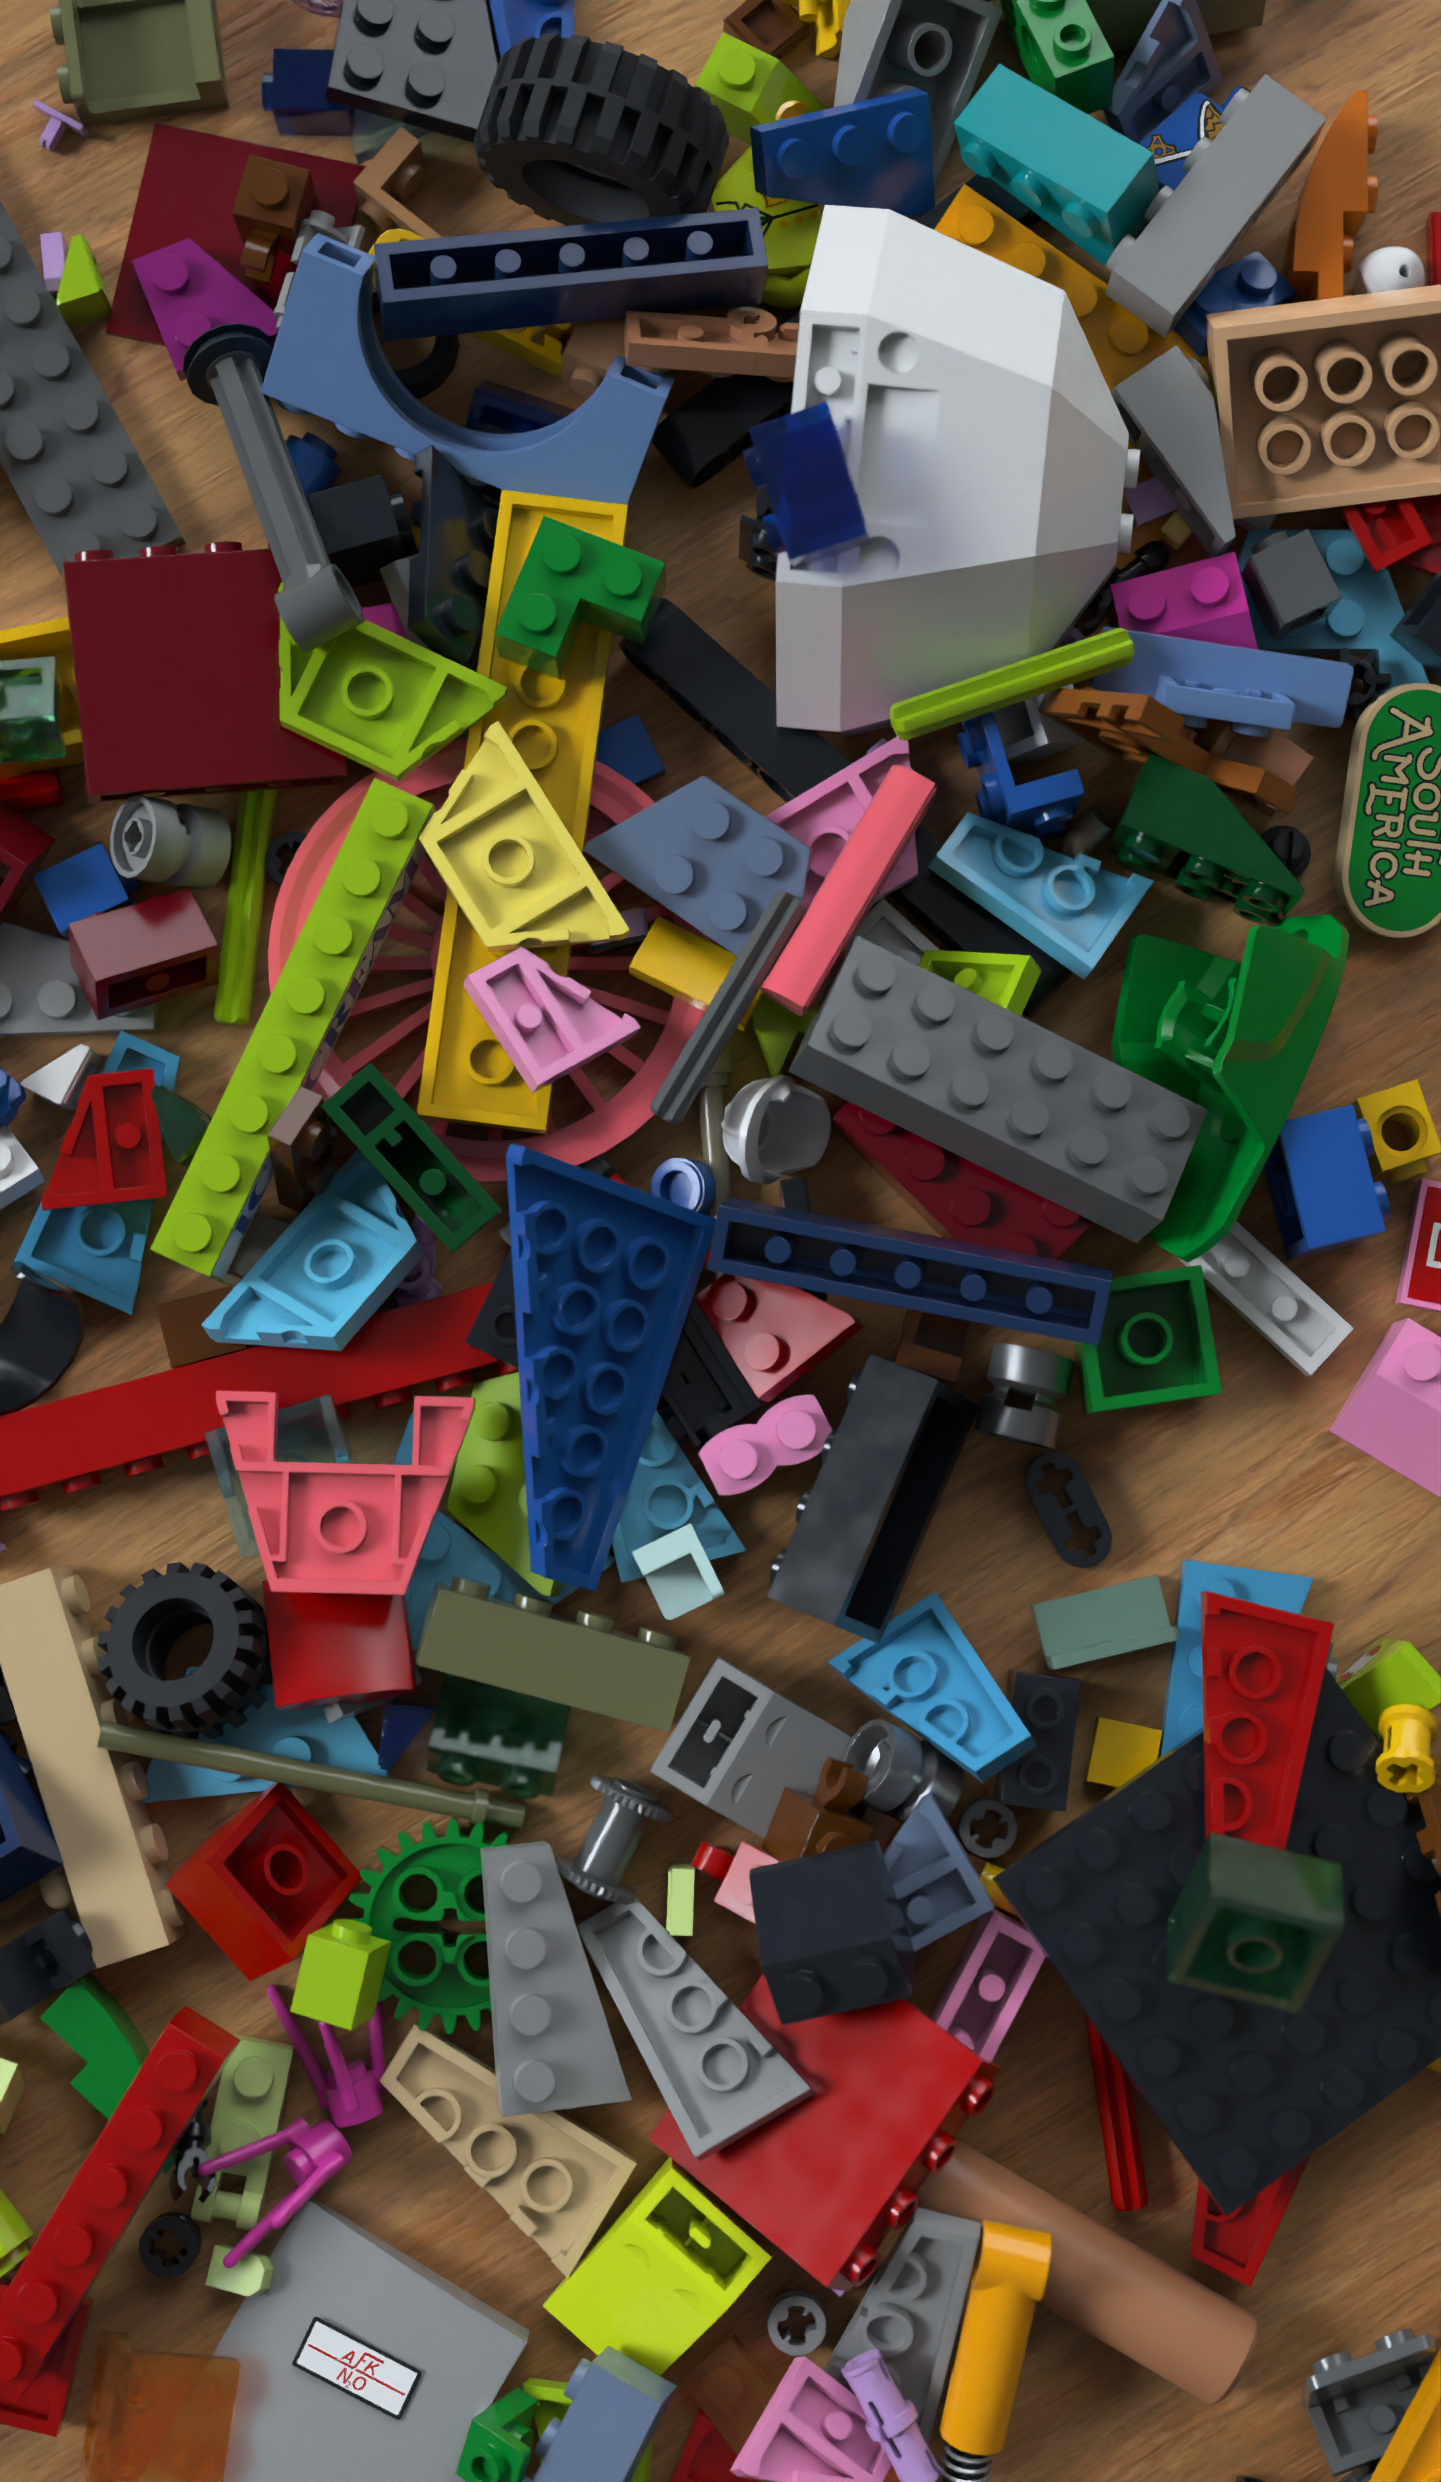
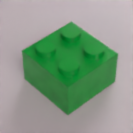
M1196 1265L1112 1278L1099 1346L1073 1341L1084 1415L1193 1400L1221 1394L1222 1390L1202 1266Z

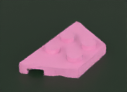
M895 737L765 816L812 849L809 878L806 882L804 896L806 910L891 766L900 765L910 769L908 740H899L898 737ZM915 833L874 903L918 877Z

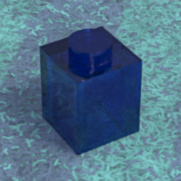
M274 48L273 72H263L262 103L264 111L273 112L280 135L353 136L354 109L324 100L333 50Z

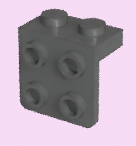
M1411 2328L1400 2330L1375 2342L1377 2351L1370 2355L1353 2360L1350 2352L1345 2351L1328 2356L1312 2365L1315 2373L1305 2379L1302 2401L1332 2478L1381 2460L1431 2366L1437 2348L1431 2334L1415 2337Z

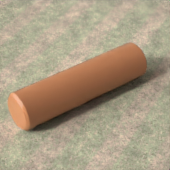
M956 2139L958 2146L950 2161L940 2172L936 2174L930 2172L917 2191L916 2195L919 2197L917 2207L980 2223L983 2220L1049 2232L1051 2234L1049 2271L1041 2301L1037 2302L1038 2304L1206 2404L1214 2405L1228 2397L1243 2376L1256 2347L1259 2334L1256 2316Z

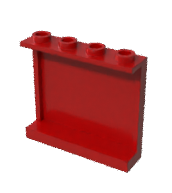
M763 1973L739 2007V2010L816 2094L701 2162L694 2157L670 2109H668L648 2139L826 2288L848 2292L853 2285L858 2287L871 2276L881 2257L877 2249L890 2230L900 2229L911 2218L919 2203V2197L916 2193L930 2172L933 2174L940 2172L950 2161L958 2146V2141L954 2137L969 2116L972 2118L977 2117L988 2106L997 2087L993 2081L1001 2071V2068L995 2063L979 2056L907 1999L781 2025Z

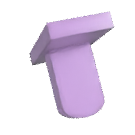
M36 99L34 100L32 105L36 110L50 118L39 139L40 147L54 152L66 128L87 138L89 131L83 124Z

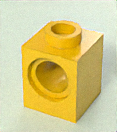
M1418 1079L1358 1098L1349 1104L1354 1106L1357 1119L1364 1118L1371 1131L1374 1154L1367 1157L1372 1178L1388 1173L1393 1184L1429 1171L1425 1160L1441 1153V1144ZM1385 1120H1396L1407 1129L1409 1144L1405 1151L1393 1150L1384 1142L1382 1126Z

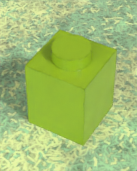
M335 1919L333 1924L308 1934L290 2012L348 2030H353L374 2018L391 1941L371 1936L372 1928L369 1925L349 1919Z

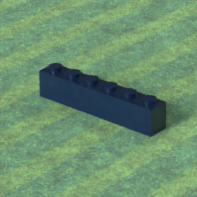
M759 208L374 244L375 283L384 341L625 318L626 310L677 313L759 305L762 301L768 270Z
M728 1197L718 1206L707 1269L1097 1346L1100 1343L1113 1270L733 1197Z

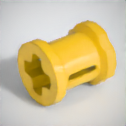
M1393 1705L1385 1709L1379 1716L1378 1732L1384 1740L1383 1753L1376 1760L1377 1780L1385 1788L1397 1793H1420L1429 1789L1435 1782L1434 1761L1430 1758V1747L1437 1738L1438 1721L1433 1713L1418 1705Z

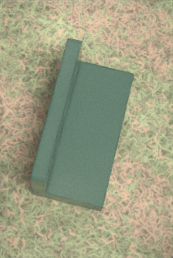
M1158 1575L1031 1604L1045 1666L1053 1670L1180 1639L1177 1626L1170 1625Z

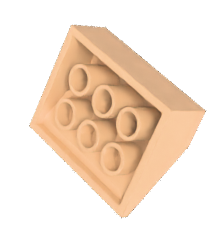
M1441 284L1205 314L1211 394L1214 397L1233 519L1441 494Z

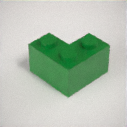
M543 516L495 632L500 657L560 679L583 622L643 644L666 588L665 562Z

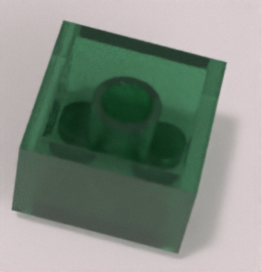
M1210 1832L1168 1918L1167 1981L1298 2014L1344 1929L1342 1866Z

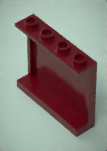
M215 542L205 545L204 553L178 554V548L175 546H151L141 549L139 551L140 557L115 559L113 552L110 550H87L76 553L74 555L75 561L63 562L62 577L63 585H65L85 768L84 779L87 804L122 802L136 795L161 799L339 785L343 783L347 776L345 756L282 727L280 722V614L276 606L275 594L278 593L282 579L269 543L268 549L243 550L242 543Z

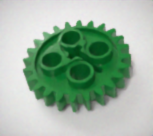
M452 1817L447 1826L446 1835L439 1836L436 1826L430 1819L423 1823L422 1841L417 1842L404 1829L398 1833V1841L402 1851L400 1854L383 1845L376 1851L380 1862L385 1868L382 1871L371 1867H364L359 1875L372 1888L370 1892L356 1891L350 1895L349 1901L365 1910L364 1915L356 1916L349 1920L367 1924L372 1928L371 1936L391 1941L382 1979L383 1984L380 1988L377 2003L387 1999L392 1994L397 1997L399 2002L394 2018L400 2020L413 2007L420 2010V2030L425 2031L435 2014L442 2015L446 2033L452 2034L457 2024L458 2016L466 2015L472 2029L477 2031L480 2030L482 2025V2010L488 2008L491 2012L489 1974H481L471 1968L467 1960V1950L475 1942H487L486 1929H462L457 1940L454 1941L448 1939L447 1929L442 1927L399 1930L395 1927L394 1922L397 1918L439 1921L443 1919L448 1908L457 1909V1917L460 1921H485V1908L475 1905L469 1897V1881L476 1876L482 1875L480 1848L507 1845L509 1832L504 1830L491 1843L484 1840L485 1823L478 1821L472 1829L470 1836L462 1835L458 1817ZM421 1874L432 1879L438 1892L436 1903L426 1908L414 1907L405 1898L403 1891L406 1878L411 1875ZM416 1940L429 1944L436 1954L435 1968L423 1974L412 1972L403 1962L402 1951L404 1945Z

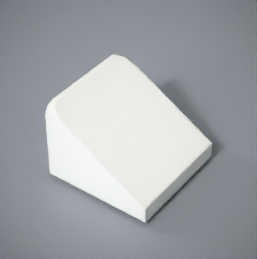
M80 1044L24 1079L20 1085L29 1092L72 1113L77 1110V1103L87 1076L96 1074L102 1062L100 1060L101 1057L89 1047Z

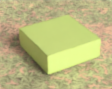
M672 1863V1866H669L666 1932H670L669 1935L692 1936L695 1867L691 1865L692 1863Z

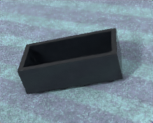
M869 1354L864 1368H860L854 1374L847 1391V1401L849 1404L839 1427L830 1432L824 1443L821 1454L823 1465L813 1488H809L804 1493L796 1511V1522L798 1524L787 1548L777 1555L770 1572L772 1585L767 1597L880 1644L979 1406L937 1379Z

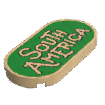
M1429 683L1402 684L1384 692L1385 694L1379 696L1374 703H1370L1359 716L1352 736L1334 866V885L1342 906H1346L1349 914L1355 918L1352 920L1362 929L1384 937L1404 938L1415 936L1431 929L1441 921V687Z

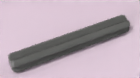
M779 890L774 894L654 1097L650 1110L658 1117L674 1125L679 1124L684 1118L805 913L806 905L799 898L783 890Z

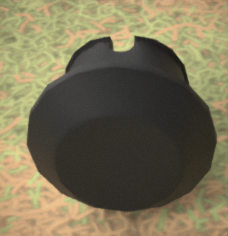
M1286 825L1274 826L1261 835V839L1295 878L1300 876L1308 867L1311 858L1310 844L1305 835L1299 830Z

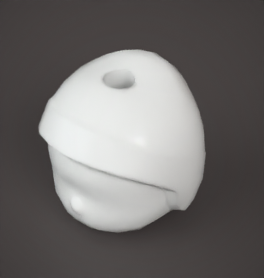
M1392 246L1375 250L1367 255L1356 268L1357 277L1354 290L1355 295L1424 287L1425 272L1420 257L1408 248Z

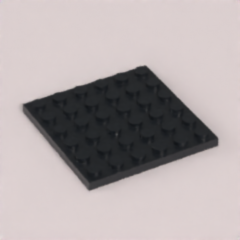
M1326 1666L1277 1887L1206 1869L1203 1727L992 1878L1217 2207L1226 2216L1230 2215L1441 2057V1916L1435 1899V1894L1441 1890V1877L1436 1871L1432 1860L1422 1855L1416 1833L1427 1827L1420 1803L1413 1805L1407 1802L1404 1793L1389 1790L1378 1782L1376 1760L1383 1753V1748Z

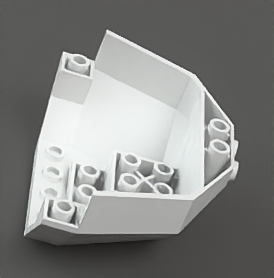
M825 205L800 312L776 571L777 727L839 732L846 738L892 726L890 707L894 703L1057 649L1114 572L1117 553H1130L1134 514H1121L1123 489L1137 488L1140 450L1128 449L1129 433L1065 290L890 209Z

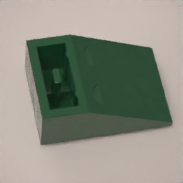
M1149 754L1132 785L1105 851L1118 856L1116 863L1130 872L1151 876L1152 872L1155 871L1176 880L1174 887L1188 896L1200 900H1209L1211 895L1235 904L1233 912L1251 922L1268 924L1270 919L1276 922L1282 920L1301 900L1305 891L1301 884L1209 777Z

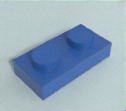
M1256 250L1218 270L1173 329L1201 357L1208 353L1205 314L1293 303L1297 291Z

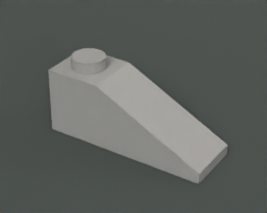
M1176 345L1115 386L1111 395L1129 433L1128 441L1134 449L1140 450V458L1154 477L1157 476L1178 508V512L1212 558L1224 554L1236 537L1214 397L1209 391L1211 390V383L1204 368L1196 359L1192 357L1186 359Z

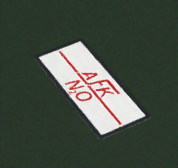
M319 2317L313 2318L292 2362L293 2366L396 2420L401 2419L422 2375L421 2370Z

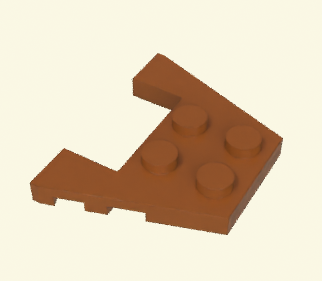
M1077 685L1076 689L1060 688L1045 693L1038 712L1117 759L1143 767L1149 754H1153L1209 777L1224 794L1240 798L1243 792L1250 793L1266 802L1268 808L1279 812L1290 813L1299 791L1266 769L1217 758L1194 744L1197 733L1183 726L1185 718L1149 695L1098 691L1087 686Z

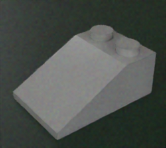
M851 0L844 17L834 107L915 88L927 92L929 95L935 190L956 135L954 122L968 104L1003 10L983 0Z

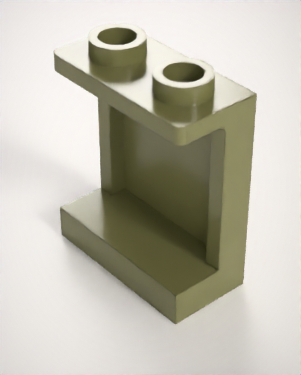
M59 0L60 5L50 6V19L57 46L65 45L67 64L57 66L62 100L64 104H74L84 126L229 107L215 0Z

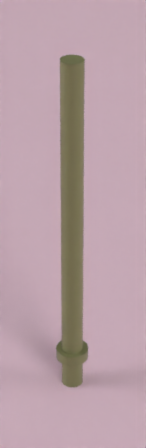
M105 1721L102 1722L97 1744L99 1748L468 1819V1826L475 1827L479 1821L520 1830L525 1816V1804L489 1797V1790L475 1788L472 1794Z

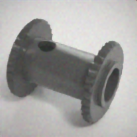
M597 1774L592 1777L590 1784L597 1791L605 1795L600 1811L595 1816L575 1860L558 1855L554 1859L559 1874L573 1886L602 1900L627 1905L633 1903L637 1895L632 1889L622 1883V1880L639 1847L647 1824L652 1818L670 1823L674 1818V1813L669 1806L646 1789L620 1778Z

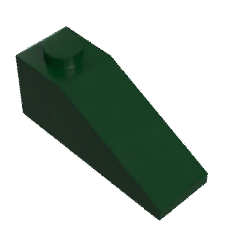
M371 1063L321 1105L452 1254L502 1211Z

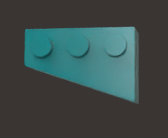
M999 64L955 120L954 126L961 150L960 156L972 171L982 177L991 178L1105 267L1113 251L1127 234L1137 239L1149 224L1144 215L1159 193L1154 153L1003 65Z

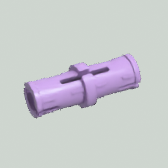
M878 2349L868 2350L851 2359L844 2365L845 2368H842L841 2372L847 2379L868 2419L865 2428L873 2442H880L900 2482L936 2481L939 2478V2474H942L943 2471L928 2448L915 2422L919 2414L911 2400L903 2399L888 2372Z

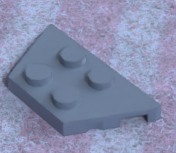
M704 775L588 841L583 848L592 857L737 957L777 891H786L804 903L806 882L809 878L812 849Z

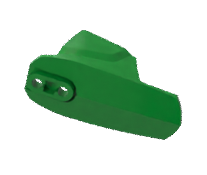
M1330 914L1286 917L1272 927L1266 925L1252 926L1248 932L1242 963L1215 956L1172 940L1146 934L1134 935L1128 943L1111 1044L1114 1063L1208 1109L1165 1217L1159 1225L1148 1233L1149 1237L1160 1247L1186 1262L1200 1257L1229 1234L1268 1159L1309 1070L1338 994L1348 951L1349 933L1341 922Z

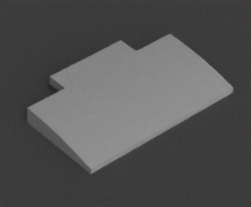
M311 2197L296 2212L269 2258L274 2267L270 2289L259 2296H246L137 2482H467L455 2473L471 2421L492 2404L527 2344L530 2330ZM314 2317H319L421 2370L422 2375L400 2420L392 2418L293 2366L292 2362Z

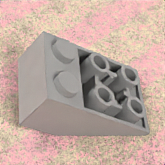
M717 1656L653 1762L650 1772L707 1807L765 1839L785 1787L815 1795L824 1763L828 1757L842 1761L843 1754L852 1737L735 1665Z

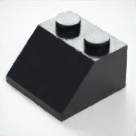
M878 1840L750 1869L749 1880L761 1967L781 2025L911 1997L916 1954Z

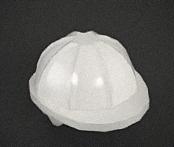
M779 1074L773 1078L752 1081L741 1088L725 1107L724 1120L721 1123L725 1151L731 1160L740 1166L742 1175L750 1182L767 1185L782 1179L784 1175L813 1167L822 1158L830 1138L831 1113L824 1097L796 1083L795 1079L786 1075Z

